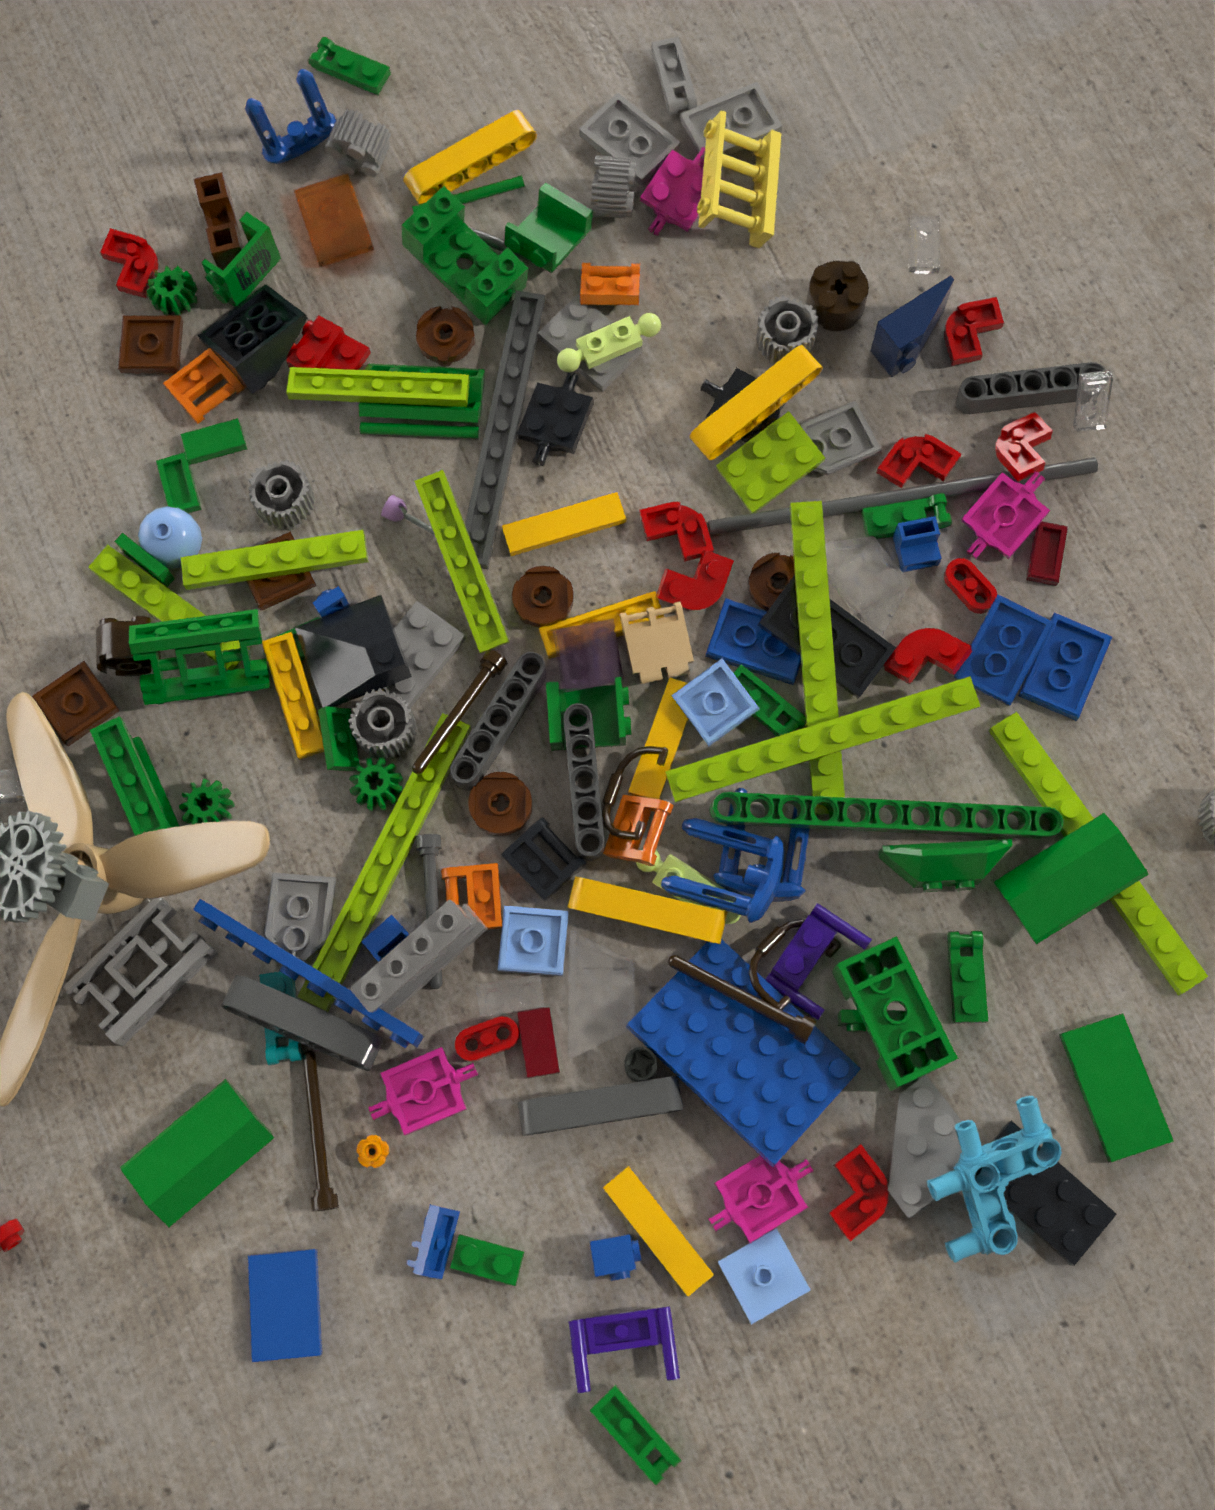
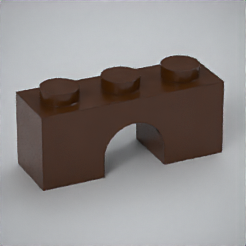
M220 172L196 178L194 183L199 204L208 227L205 229L211 254L217 267L224 270L243 249V243L231 194L223 173Z

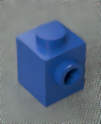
M630 1234L590 1241L595 1277L609 1274L610 1281L630 1278V1270H636L635 1262L642 1261L638 1240L631 1241Z

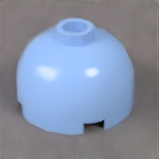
M169 506L156 508L147 514L140 524L138 533L140 547L166 568H180L181 557L197 555L200 551L202 543L200 527L193 517L182 509Z

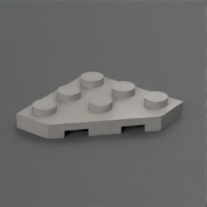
M926 1075L899 1094L888 1183L889 1193L909 1219L935 1200L929 1192L927 1180L953 1171L962 1153L955 1130V1125L961 1122V1119Z

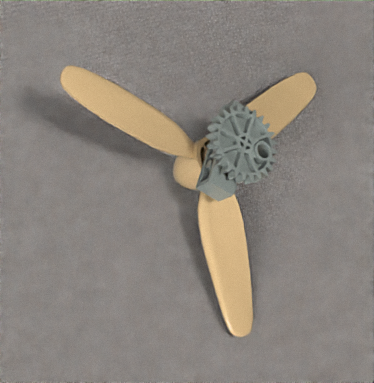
M25 692L17 694L11 700L6 716L15 764L29 811L27 813L19 811L17 816H9L8 823H0V918H3L4 921L27 923L29 918L38 919V911H47L46 903L60 912V914L48 929L36 953L0 1041V1106L8 1105L16 1096L39 1050L69 967L82 920L94 921L97 913L113 914L124 912L141 904L147 898H161L179 894L241 873L260 863L266 857L270 844L268 830L263 824L252 821H223L145 832L128 838L110 849L94 846L92 813L82 782L36 701Z

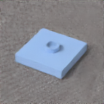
M720 659L671 695L709 747L760 710L723 659Z
M504 906L498 971L563 977L569 911Z
M777 1228L717 1261L751 1325L810 1291L806 1280Z

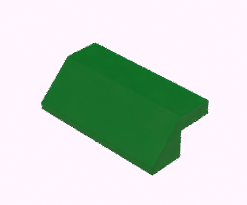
M368 363L365 370L467 374L470 381L467 407L360 402L359 417L476 423L479 421L482 413L485 369Z
M1102 813L994 881V884L1013 909L1023 928L1037 945L1149 874L1121 831L1105 813Z
M224 1079L124 1163L120 1169L146 1206L168 1227H171L272 1141L274 1136L251 1111L246 1099L227 1079Z

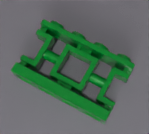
M258 609L129 626V647L134 661L150 659L154 673L140 675V688L144 705L164 704L179 700H195L200 697L215 695L224 696L230 693L258 691L270 687L266 659L250 661L248 646L262 644ZM239 640L240 648L222 649V642ZM175 649L176 657L159 659L157 651ZM215 650L217 665L187 668L184 654ZM243 661L244 668L226 670L225 663ZM179 669L181 677L163 679L162 671Z
M120 716L90 729V733L135 836L145 832L180 826L143 740L139 736L132 738Z

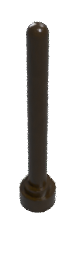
M494 650L486 651L480 660V672L412 765V771L415 774H422L489 679L500 675L506 668L508 662L501 654Z
M672 955L668 959V964L671 968L790 1029L789 1033L794 1035L793 1039L804 1045L806 1044L817 1022L816 1020L806 1015L804 1017L799 1015L794 1017L677 955Z
M306 1050L302 1057L316 1190H313L314 1197H311L312 1212L337 1209L339 1204L338 1195L334 1194V1189L329 1184L316 1055L314 1051Z

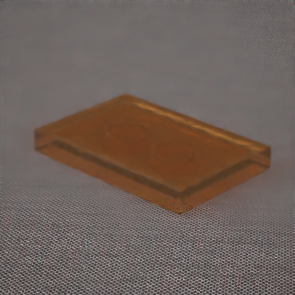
M348 173L294 190L319 267L374 250Z

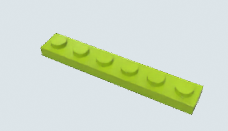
M290 367L286 393L288 399L467 407L470 381L467 374Z
M442 469L415 480V485L479 652L482 654L487 650H493L510 643L444 470Z
M363 530L181 557L183 586L186 590L368 562L366 539Z
M108 544L88 567L94 574L160 622L206 616ZM239 640L221 643L223 650L240 648ZM215 650L203 652L217 663ZM240 661L225 663L226 670H233Z

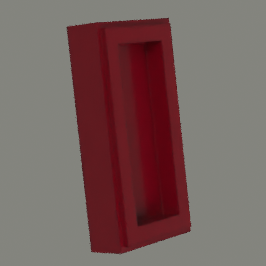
M1042 521L1034 530L1026 577L1027 581L1057 586L1060 578L1068 526Z
M550 1007L517 1012L527 1078L560 1073Z

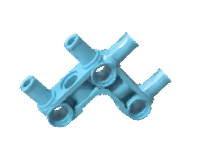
M1025 1096L1016 1101L1023 1125L1020 1131L983 1146L981 1145L975 1122L965 1120L957 1123L955 1130L962 1150L959 1162L954 1166L953 1171L927 1180L929 1192L936 1201L959 1191H962L973 1228L970 1233L945 1242L947 1253L954 1263L979 1252L986 1255L993 1252L1004 1255L1013 1251L1017 1245L1018 1235L1013 1214L1008 1211L1003 1194L1006 1190L1005 1186L1011 1180L1029 1173L1035 1175L1054 1166L1061 1157V1146L1053 1138L1050 1127L1043 1123L1038 1100L1034 1096ZM1043 1143L1041 1149L1037 1151L1038 1146ZM982 1167L980 1174L975 1177L977 1170ZM999 1230V1233L997 1234V1236H995V1237L993 1238V1235L995 1234V1232Z

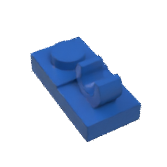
M430 1204L424 1220V1228L421 1235L422 1241H414L411 1245L419 1249L416 1261L407 1260V1265L414 1268V1274L443 1279L460 1211Z

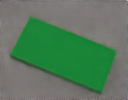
M1123 1013L1059 1034L1108 1163L1174 1142Z

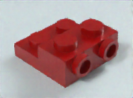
M318 315L314 321L308 320L302 329L303 337L298 344H293L286 357V363L289 370L290 367L360 370L371 354L368 346L346 335L342 327Z

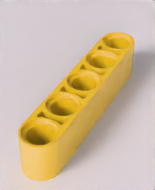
M514 110L414 166L405 174L403 182L419 204L425 203L443 186L451 192L527 149L535 142L537 133L522 112Z
M803 345L797 346L700 423L692 431L689 438L709 461L717 458L810 384L821 373L823 367Z
M577 876L574 878L567 907L721 944L728 912Z

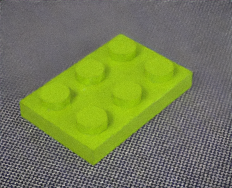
M788 411L717 464L716 469L750 513H756L822 464L826 458Z

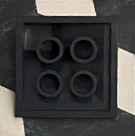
M265 284L200 333L198 337L208 349L211 348L238 378L243 387L253 394L257 390L264 388L276 376L308 318L300 309Z
M382 595L295 627L322 707H335L364 696L366 692L371 693L373 689L377 691L379 688L382 689L412 677Z

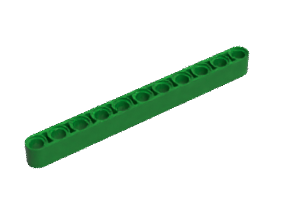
M724 792L712 801L709 808L712 819L724 825L1043 839L1056 835L1063 827V817L1058 810L1051 807ZM726 800L732 804L733 814L726 817L719 813L717 807L719 801ZM752 802H759L764 806L765 815L763 818H757L750 812ZM789 803L795 806L797 809L795 819L791 820L784 816L782 812L784 804ZM817 805H823L827 808L829 812L827 821H821L816 817L815 807ZM849 806L856 807L860 811L861 817L859 822L856 823L849 820L847 816ZM881 808H887L891 812L892 821L890 824L882 822L879 818ZM913 809L919 810L924 816L921 826L915 824L911 819ZM945 811H950L955 816L956 821L953 827L945 824L943 820ZM977 812L985 815L987 819L985 828H981L976 824L975 816ZM1009 814H1013L1018 819L1016 830L1010 828L1007 823ZM1041 815L1049 820L1050 826L1048 831H1044L1039 825Z

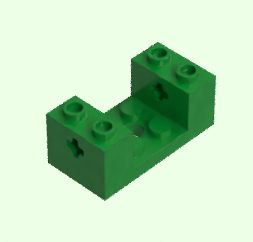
M443 186L402 224V245L486 325L514 299L516 291H522L526 288L529 268L508 248L500 255L493 251L464 222L465 206ZM461 258H467L473 265L471 268L463 270L457 266L456 262Z
M897 936L836 964L832 970L833 976L845 1000L847 1001L852 998L880 1055L876 1063L890 1091L958 1059ZM897 1002L904 1007L905 1017L903 1020L895 1021L888 1016L887 1008L890 1003Z

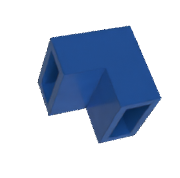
M936 516L897 524L893 535V542L901 573L939 566L942 557L937 542L940 531Z
M391 915L361 942L379 962L410 934Z

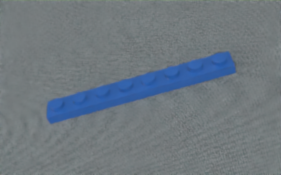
M199 899L193 908L195 912L201 915L200 923L213 931H216L218 926L228 932L225 937L226 939L241 948L245 943L255 948L252 955L267 964L273 959L282 965L279 971L296 981L300 976L309 981L306 988L322 998L326 993L335 997L337 1000L334 1005L350 1015L353 1010L364 1015L362 1022L374 1030L379 1031L381 1026L392 1032L389 1039L400 1046L407 1048L410 1043L418 1048L424 1038L420 1032L380 1008L373 1013L368 1012L351 990L204 900Z

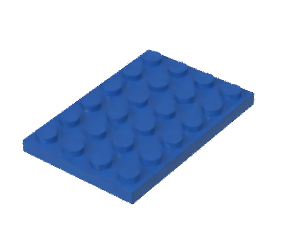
M721 940V944L707 941L688 961L761 999L750 981V965L723 940ZM679 971L626 1025L630 1032L651 1050L771 1167L783 1157L861 1070L816 1026H814L804 1045L793 1039L794 1035L789 1033L790 1029ZM757 972L761 986L773 999L779 1002L783 996ZM791 1003L782 1010L794 1017L797 1015L804 1017Z

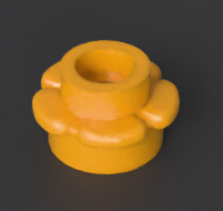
M369 1135L365 1140H361L356 1148V1152L359 1154V1163L366 1168L370 1166L373 1168L381 1167L386 1161V1156L389 1154L387 1142L382 1141L378 1135ZM372 1148L375 1149L374 1155H371L369 1153L370 1149Z

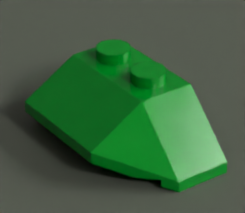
M1012 839L882 845L878 854L880 860L913 888L923 887V892H938L943 890V886H955L957 891L975 889V885H978L1013 846Z

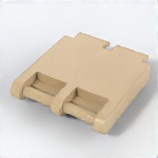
M675 602L674 606L656 610L650 607L647 608L646 612L627 615L626 612L619 614L632 675H639L640 684L662 680L661 669L663 668L666 670L667 678L690 674L688 663H692L694 659L681 602ZM675 612L673 616L656 619L658 615ZM648 618V621H643L639 623L629 624L628 622Z

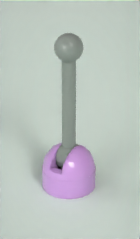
M391 495L382 509L381 516L394 522L405 518L435 535L432 526L407 513L404 501L395 495Z

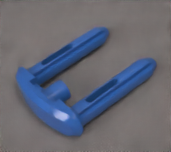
M306 69L298 71L296 81L311 113V117L307 119L308 123L304 125L300 121L290 122L287 126L288 134L282 138L280 135H276L261 102L254 98H249L246 101L245 111L263 146V157L270 163L280 164L311 150L330 136L336 122L335 116L327 110L313 74ZM315 102H317L318 104L317 108H315L314 106ZM267 130L269 134L265 137L264 131Z
M737 788L735 792L747 793V790ZM731 803L729 805L728 816H731L733 814V806ZM795 806L793 808L792 819H795L797 816V809L795 808ZM726 825V826H727V827H730V828H734V829H738V830H743V831H745V826H746V825ZM790 828L783 881L779 883L772 902L796 900L805 893L806 890L801 885L810 828ZM795 842H800L797 870H793L792 861ZM723 846L719 872L713 875L714 880L727 891L751 898L754 897L758 887L744 884L743 876L738 875L741 850L735 849L734 858L729 859V847ZM754 864L752 866L765 869L766 865Z
M698 818L684 820L682 829L691 837L766 857L768 860L765 869L749 865L745 873L744 884L758 887V890H756L754 897L751 898L675 875L664 877L661 881V887L671 895L746 916L749 923L761 919L772 903L779 887L784 860L783 841L777 835L770 839Z

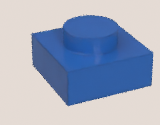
M339 586L333 590L323 591L317 597V600L312 602L320 617L350 606Z

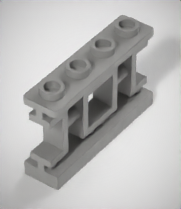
M162 897L147 899L139 907V913L131 921L122 923L114 933L116 936L107 944L97 947L91 954L92 959L83 968L75 969L67 977V983L62 987L67 994L73 997L72 999L76 1003L81 1005L93 995L110 1013L98 1026L106 1032L105 1034L113 1043L124 1046L218 953L195 931L182 941L166 925L177 911ZM153 922L164 934L150 946L139 935ZM174 943L185 955L171 967L160 955ZM141 948L158 967L135 988L119 969ZM106 969L116 981L103 993L91 982ZM126 990L138 1002L123 1014L113 1001Z
M448 900L352 985L351 991L368 1012L373 1013L380 1008L392 1015L488 928L468 904L460 907L454 901Z

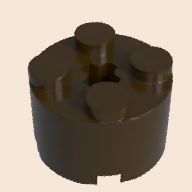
M831 261L815 268L810 279L806 304L813 306L812 310H815L816 316H818L817 322L823 325L824 329L828 331H844L856 324V321L862 316L869 291L867 277L861 270L860 265L854 261Z
M136 616L131 618V621H118L114 618L101 619L99 627L96 629V668L106 674L107 668L113 669L116 676L125 677L151 674L152 665L150 659L134 661L129 647V626L151 623V619L146 616ZM157 651L159 659H161V651Z

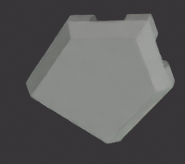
M856 401L801 423L803 430L826 458L813 471L829 475L882 452Z
M272 873L264 931L265 938L303 962L320 949L330 933L336 877Z

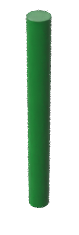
M521 175L453 195L462 204L519 189L525 187ZM425 203L412 206L413 213Z
M360 422V434L479 439L480 435L479 427Z

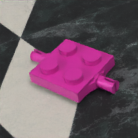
M705 147L701 148L694 161L686 159L672 149L641 195L640 201L652 208L657 215L648 228L651 233L654 231V235H659L666 222L675 224L689 232L699 217L697 206L701 199Z
M1035 471L1023 485L1014 482L1002 472L964 515L961 522L973 530L977 536V540L966 550L969 555L972 554V558L977 559L981 552L989 546L1010 559L1049 514L1050 510L1039 502L1034 494V491L1045 481L1042 475L1039 477L1040 473Z
M440 1047L381 1072L386 1087L387 1100L369 1106V1111L372 1113L373 1120L392 1112L398 1119L403 1134L407 1136L467 1110L461 1095L460 1083L478 1076V1072L473 1062L455 1070L449 1064L444 1049Z
M759 1155L715 1182L714 1184L723 1197L725 1209L709 1218L711 1224L723 1218L722 1221L712 1226L714 1230L717 1231L733 1221L741 1228L747 1240L751 1243L808 1208L799 1193L796 1181L813 1172L812 1167L809 1166L799 1173V1170L809 1165V1162L804 1159V1161L789 1169L779 1160L771 1167Z

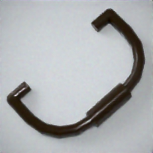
M646 746L637 748L623 758L615 773H611L602 800V804H604L602 813L604 826L611 835L628 840H639L641 838L645 823L638 821L634 832L616 829L611 822V807H614L623 780L622 774L629 763L640 755L658 754L659 757L656 764L664 766L668 755L666 747Z
M805 919L791 920L780 927L776 926L755 948L756 952L750 960L749 977L752 987L763 1001L780 1010H783L791 1002V999L785 995L777 1002L764 990L757 976L758 963L762 957H765L786 935L785 932L792 928L801 927ZM835 937L830 943L832 946L825 952L829 958H832L841 948V942Z

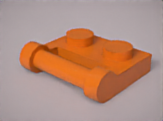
M582 263L580 304L639 305L640 263H631V266H591V263Z
M211 348L207 349L163 383L196 424L202 422L205 419L203 416L233 393L238 394L244 390L238 378ZM223 378L227 382L199 405L195 406L192 403Z
M623 795L613 825L616 829L634 832L637 822H644L645 826L642 836L639 840H628L609 834L603 854L614 859L654 866L657 858L655 851L667 815H671L674 805L660 799ZM651 811L655 813L643 849L639 850Z
M498 863L441 869L442 880H445L446 902L452 900L456 905H459L458 879L466 878L469 907L486 925L487 930L502 928Z

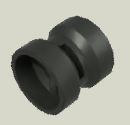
M636 1047L630 1050L624 1061L625 1072L634 1082L651 1080L657 1071V1059L654 1053L644 1047Z

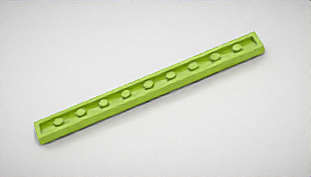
M822 501L790 503L806 727L839 717ZM841 751L810 760L811 795L845 797ZM817 805L815 807V815L829 814L825 806Z
M971 676L681 766L665 773L676 803L964 713L981 706Z
M1017 711L989 729V733L1042 807L1055 808L1061 813L1063 827L1060 832L1064 837L1094 819ZM1140 881L1109 899L1178 996L1209 977Z
M444 713L441 714L427 744L432 739L437 730L440 728V726L445 721L448 715ZM459 721L422 774H415L412 771L313 964V968L339 984H343L363 944L361 941L366 938L416 840V836H418L450 772L453 760L461 750L472 729L471 725ZM305 980L297 997L328 1012L335 997L326 993L322 998L306 988L309 981Z

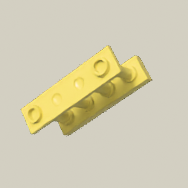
M721 110L713 120L707 122L704 129L706 145L701 199L697 206V213L699 214L698 227L704 229L715 217L748 228V232H750L749 245L760 248L774 235L782 133L771 130L763 139L758 141L725 128L726 112ZM724 141L754 152L756 164L752 165L723 154ZM725 167L752 177L754 181L753 191L722 180L721 168ZM719 192L749 202L752 207L751 216L718 205Z

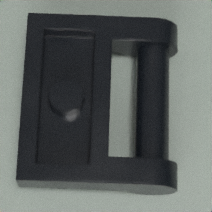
M542 817L501 853V856L546 902L569 879L580 872L587 862L581 856L577 857L549 828L550 823ZM540 836L567 864L562 871L533 842L535 838Z

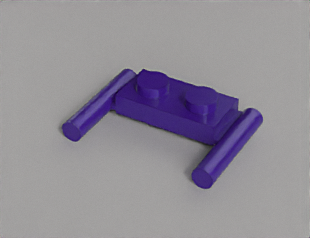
M819 903L815 905L765 979L783 997L787 995L791 999V1003L816 1020H819L825 1009L798 992V990L837 932L864 950L872 941L870 937Z
M670 1306L568 1321L577 1393L591 1391L587 1355L662 1344L666 1380L680 1379Z

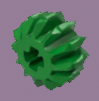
M178 265L172 271L168 266H165V271L162 273L155 271L156 279H148L149 289L147 290V296L152 301L151 304L154 309L162 311L166 316H169L172 312L180 316L183 309L190 312L191 307L189 304L197 303L195 294L198 293V287L193 281L192 275L188 271L183 272L182 268Z
M367 758L366 763L368 767L364 769L358 764L355 768L360 775L350 776L349 780L355 784L349 789L350 793L353 796H357L356 803L359 806L367 803V809L373 811L378 803L380 809L385 811L387 807L385 802L387 800L392 804L397 802L393 793H402L403 788L398 783L403 780L401 773H395L397 767L394 763L386 766L385 759L379 758L377 764L374 765L372 759ZM380 779L382 786L379 787L377 785V789L373 790L370 786L371 783L374 782L376 784L375 780Z
M203 778L201 787H198L193 782L190 783V788L193 790L191 793L182 792L181 796L187 802L179 804V809L182 812H186L182 816L185 823H191L192 825L221 822L223 818L232 819V815L227 811L235 807V803L228 799L232 793L228 788L222 789L220 781L216 780L211 784L208 779ZM210 800L212 802L211 807L205 802ZM205 805V806H207L209 809L206 810V811H204V810L202 809V806Z

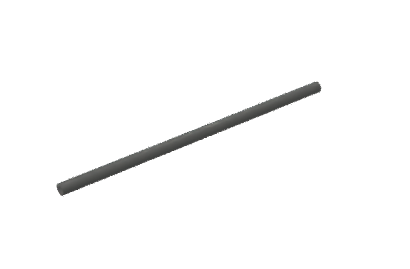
M1095 457L1045 465L1044 470L1039 472V477L1042 475L1046 481L1095 473L1098 471V462ZM1009 471L1003 472L1006 476H1008L1010 479L1017 483L1025 484L1030 479V477H1028L1018 482ZM1001 473L822 502L823 517L862 511L863 508L929 498L935 494H945L946 497L985 491ZM790 507L709 520L710 536L791 523Z

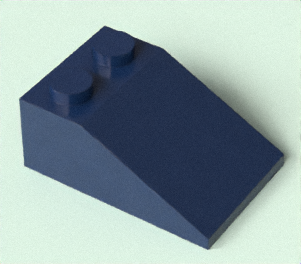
M951 275L878 321L870 351L891 377L899 372H908L916 364L919 354L945 310L954 282V278Z

